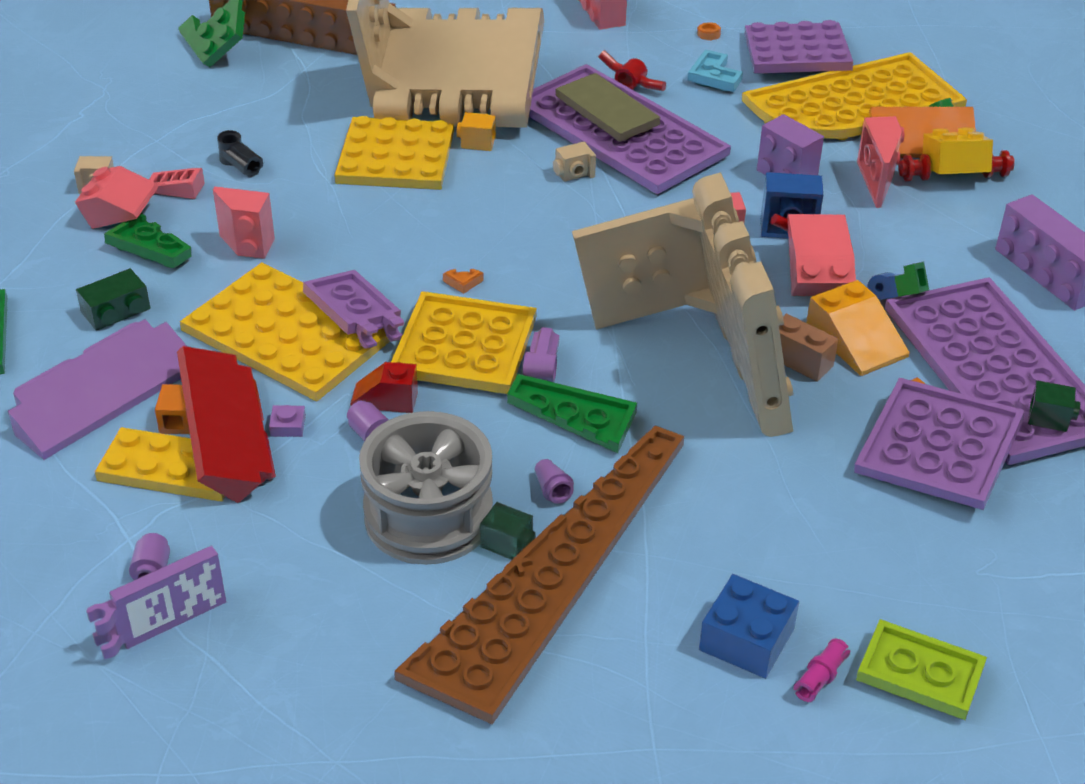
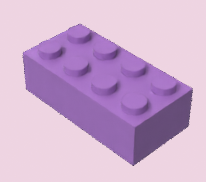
M1033 194L1007 203L995 250L1074 311L1085 307V232Z

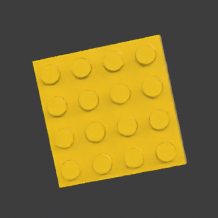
M367 116L352 117L336 168L335 184L441 190L454 135V124H447L443 120L420 121L419 119H409L406 121L395 120L391 117L383 119L369 118Z
M421 291L391 362L417 364V380L507 394L517 376L537 317V308Z

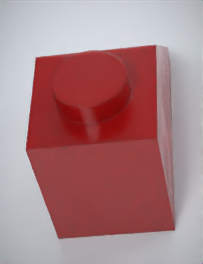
M384 362L356 383L350 406L358 401H366L372 403L379 411L413 413L418 394L417 364Z

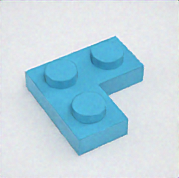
M705 49L689 70L687 81L695 82L701 86L707 85L719 88L722 91L734 92L742 81L743 72L725 68L728 60L727 54Z

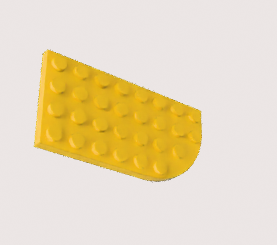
M911 52L854 65L853 70L829 71L742 92V102L762 119L765 124L784 114L823 135L824 138H836L838 140H846L848 137L862 135L864 118L869 117L871 107H929L930 104L946 98H951L954 107H966L967 99Z

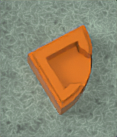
M452 269L443 273V282L463 294L484 281V273L475 269H470V272H456V269Z

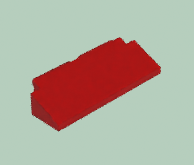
M182 346L177 351L197 481L239 503L266 479L272 480L276 476L268 436L263 426L264 417L252 369L248 366L238 365L236 355Z

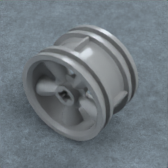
M434 411L413 412L397 416L381 424L370 433L362 445L359 464L361 483L365 492L363 498L365 528L375 546L385 554L400 561L425 565L445 563L458 559L478 547L488 535L493 519V498L490 488L492 481V449L485 434L466 419L453 414ZM447 482L461 488L446 496H443L441 493L443 486ZM410 486L419 498H410L399 494Z

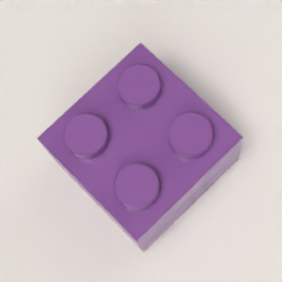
M784 114L762 125L757 171L766 175V172L818 175L824 136Z

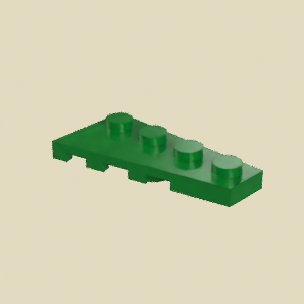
M521 374L516 376L507 393V403L616 453L619 452L637 413L636 402Z

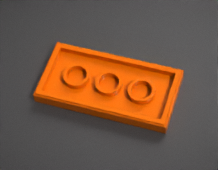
M871 107L869 110V117L896 116L900 127L904 128V141L900 143L899 147L900 158H903L904 155L920 158L921 154H923V134L933 133V129H948L949 133L958 132V128H974L976 132L974 107Z

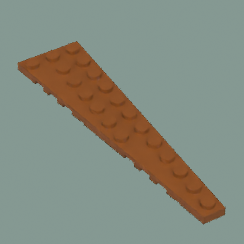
M655 425L629 449L626 455L614 463L613 470L605 477L601 476L593 483V489L585 496L580 495L573 502L572 509L565 515L560 514L512 559L501 573L494 576L487 583V589L476 599L471 598L463 606V611L453 621L448 620L440 627V633L429 644L424 642L394 671L395 681L493 725L683 447L684 436Z

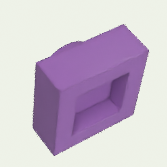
M273 405L269 425L270 437H303L306 416L305 406Z

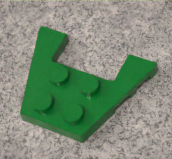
M229 0L223 7L218 8L207 22L201 24L200 19L191 15L178 27L187 43L206 66L211 67L243 39L245 12L242 11V2L245 0Z

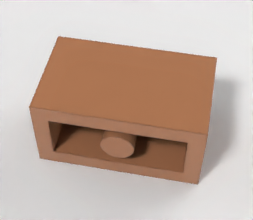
M786 313L783 316L784 324L779 326L784 365L818 382L834 366L838 338Z

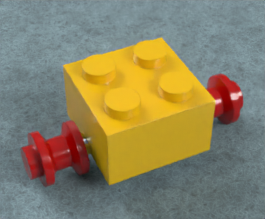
M958 128V132L949 133L948 129H933V133L923 134V154H921L920 158L913 160L911 155H904L903 160L899 161L898 171L905 181H911L913 176H920L922 181H926L929 179L931 171L937 174L982 172L985 178H990L994 172H999L1001 177H1008L1010 171L1014 169V157L1007 150H1002L999 156H993V140L984 136L983 132H975L974 128Z

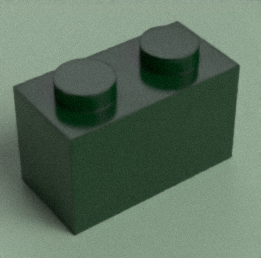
M131 268L76 289L80 311L96 331L151 309L147 287Z

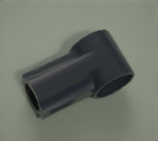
M226 130L218 134L220 162L224 165L236 167L249 177L257 175L261 167H263V159L242 143L240 133Z

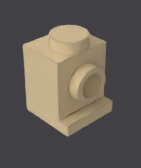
M585 141L556 148L553 169L555 174L559 175L564 182L585 176L595 177L596 154Z
M79 156L74 169L79 194L82 193L81 189L91 181L96 170L101 167H114L112 156Z

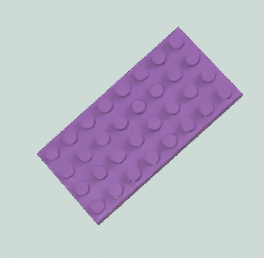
M587 64L533 89L529 113L530 118L573 144L585 141L596 154V158L655 194L665 191L730 155L731 145ZM597 73L660 116V125L649 129L645 133L632 136L626 141L619 142L556 97V88Z
M990 277L886 300L885 310L949 391L1025 410L1023 422L1005 460L1007 465L1085 446L1084 383ZM1036 380L1076 388L1075 401L1080 402L1079 415L1076 421H1070L1067 432L1028 425L1029 406Z

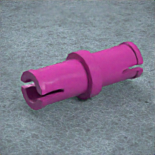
M837 638L831 639L822 653L814 656L807 665L808 670L794 684L793 689L798 690L795 693L797 697L805 702H812L824 685L830 684L836 678L837 669L850 656V650H846L849 646L844 641Z

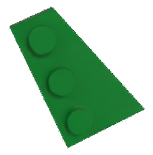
M140 213L137 219L125 221L104 233L105 244L114 246L121 251L139 255L143 259H150L161 263L165 267L175 268L192 257L191 246L172 233H163L161 226L156 222L149 223L146 220V215Z

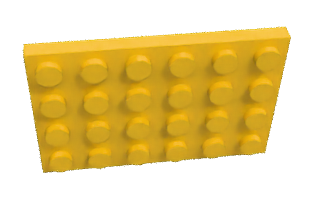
M262 262L180 321L181 331L223 353L236 355L238 361L316 402L390 342L384 328L378 329L377 333L371 334L372 338L377 342V346L367 349L363 348L357 333L349 335L345 333L303 293V282Z

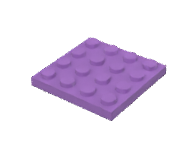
M825 20L822 23L801 21L798 24L776 22L775 24L768 25L755 22L751 25H745V37L754 73L853 70V59L839 22L833 20Z
M899 377L855 462L854 473L984 510L1023 422L1025 410Z

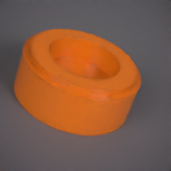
M702 23L697 27V35L704 40H716L721 36V27L716 23Z

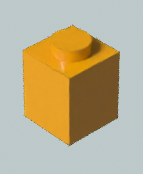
M465 112L462 122L457 124V137L461 138V148L492 151L496 139V116Z

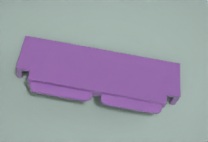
M144 319L125 326L86 348L83 354L78 357L67 359L15 388L13 394L17 406L8 410L14 435L43 460L47 459L161 390L162 384H173L180 380L181 375L177 351L182 346L187 345L167 322L153 328Z

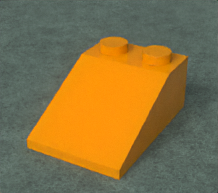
M859 280L810 297L806 323L838 338L836 354L860 376L909 357L910 352L879 299Z

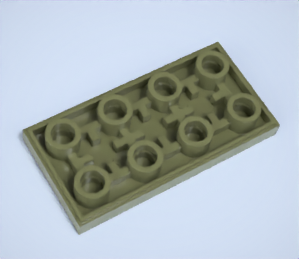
M597 73L556 88V97L619 142L626 141L632 136L645 133L649 129L660 125V116Z

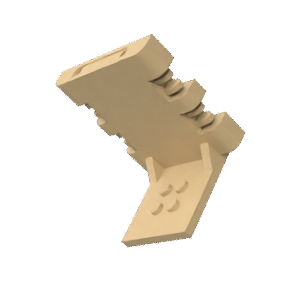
M389 0L348 1L346 12L370 106L373 107L374 118L383 119L391 117L395 120L408 121L412 119L413 110L415 115H421L423 108H429L431 115H437L439 111L440 120L447 122V124H454V127H457L458 122H462L464 111L472 113L473 108H479L480 114H488L489 109H491V115L496 116V127H527L545 22L542 8H508L506 19L504 14H498L496 19H490L489 14H482L481 17L479 8H459L457 19L456 14H449L448 19H442L441 14H434L432 18L430 8H396L389 3Z
M721 172L699 179L693 186V198L572 231L596 329L684 305L714 313L721 332L731 347L732 358L738 374L746 384L749 401L762 433L773 437L793 432L789 396L793 395V389L789 377L785 375L779 326L784 324L782 312L779 305H776L774 289L762 262H756L749 233L744 222H739L737 211L733 207L731 193Z

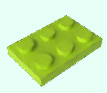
M879 619L858 669L856 680L966 720L987 657Z

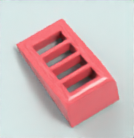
M202 168L154 172L149 178L158 186L154 194L195 199L205 184Z

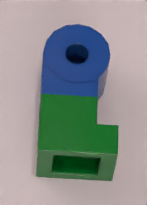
M924 261L903 266V274L895 275L891 272H885L872 276L867 284V288L879 300L928 291L929 285Z

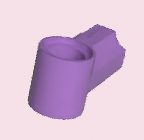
M542 327L538 332H534L530 352L525 353L523 375L550 382L555 381L560 335L556 334L552 328Z

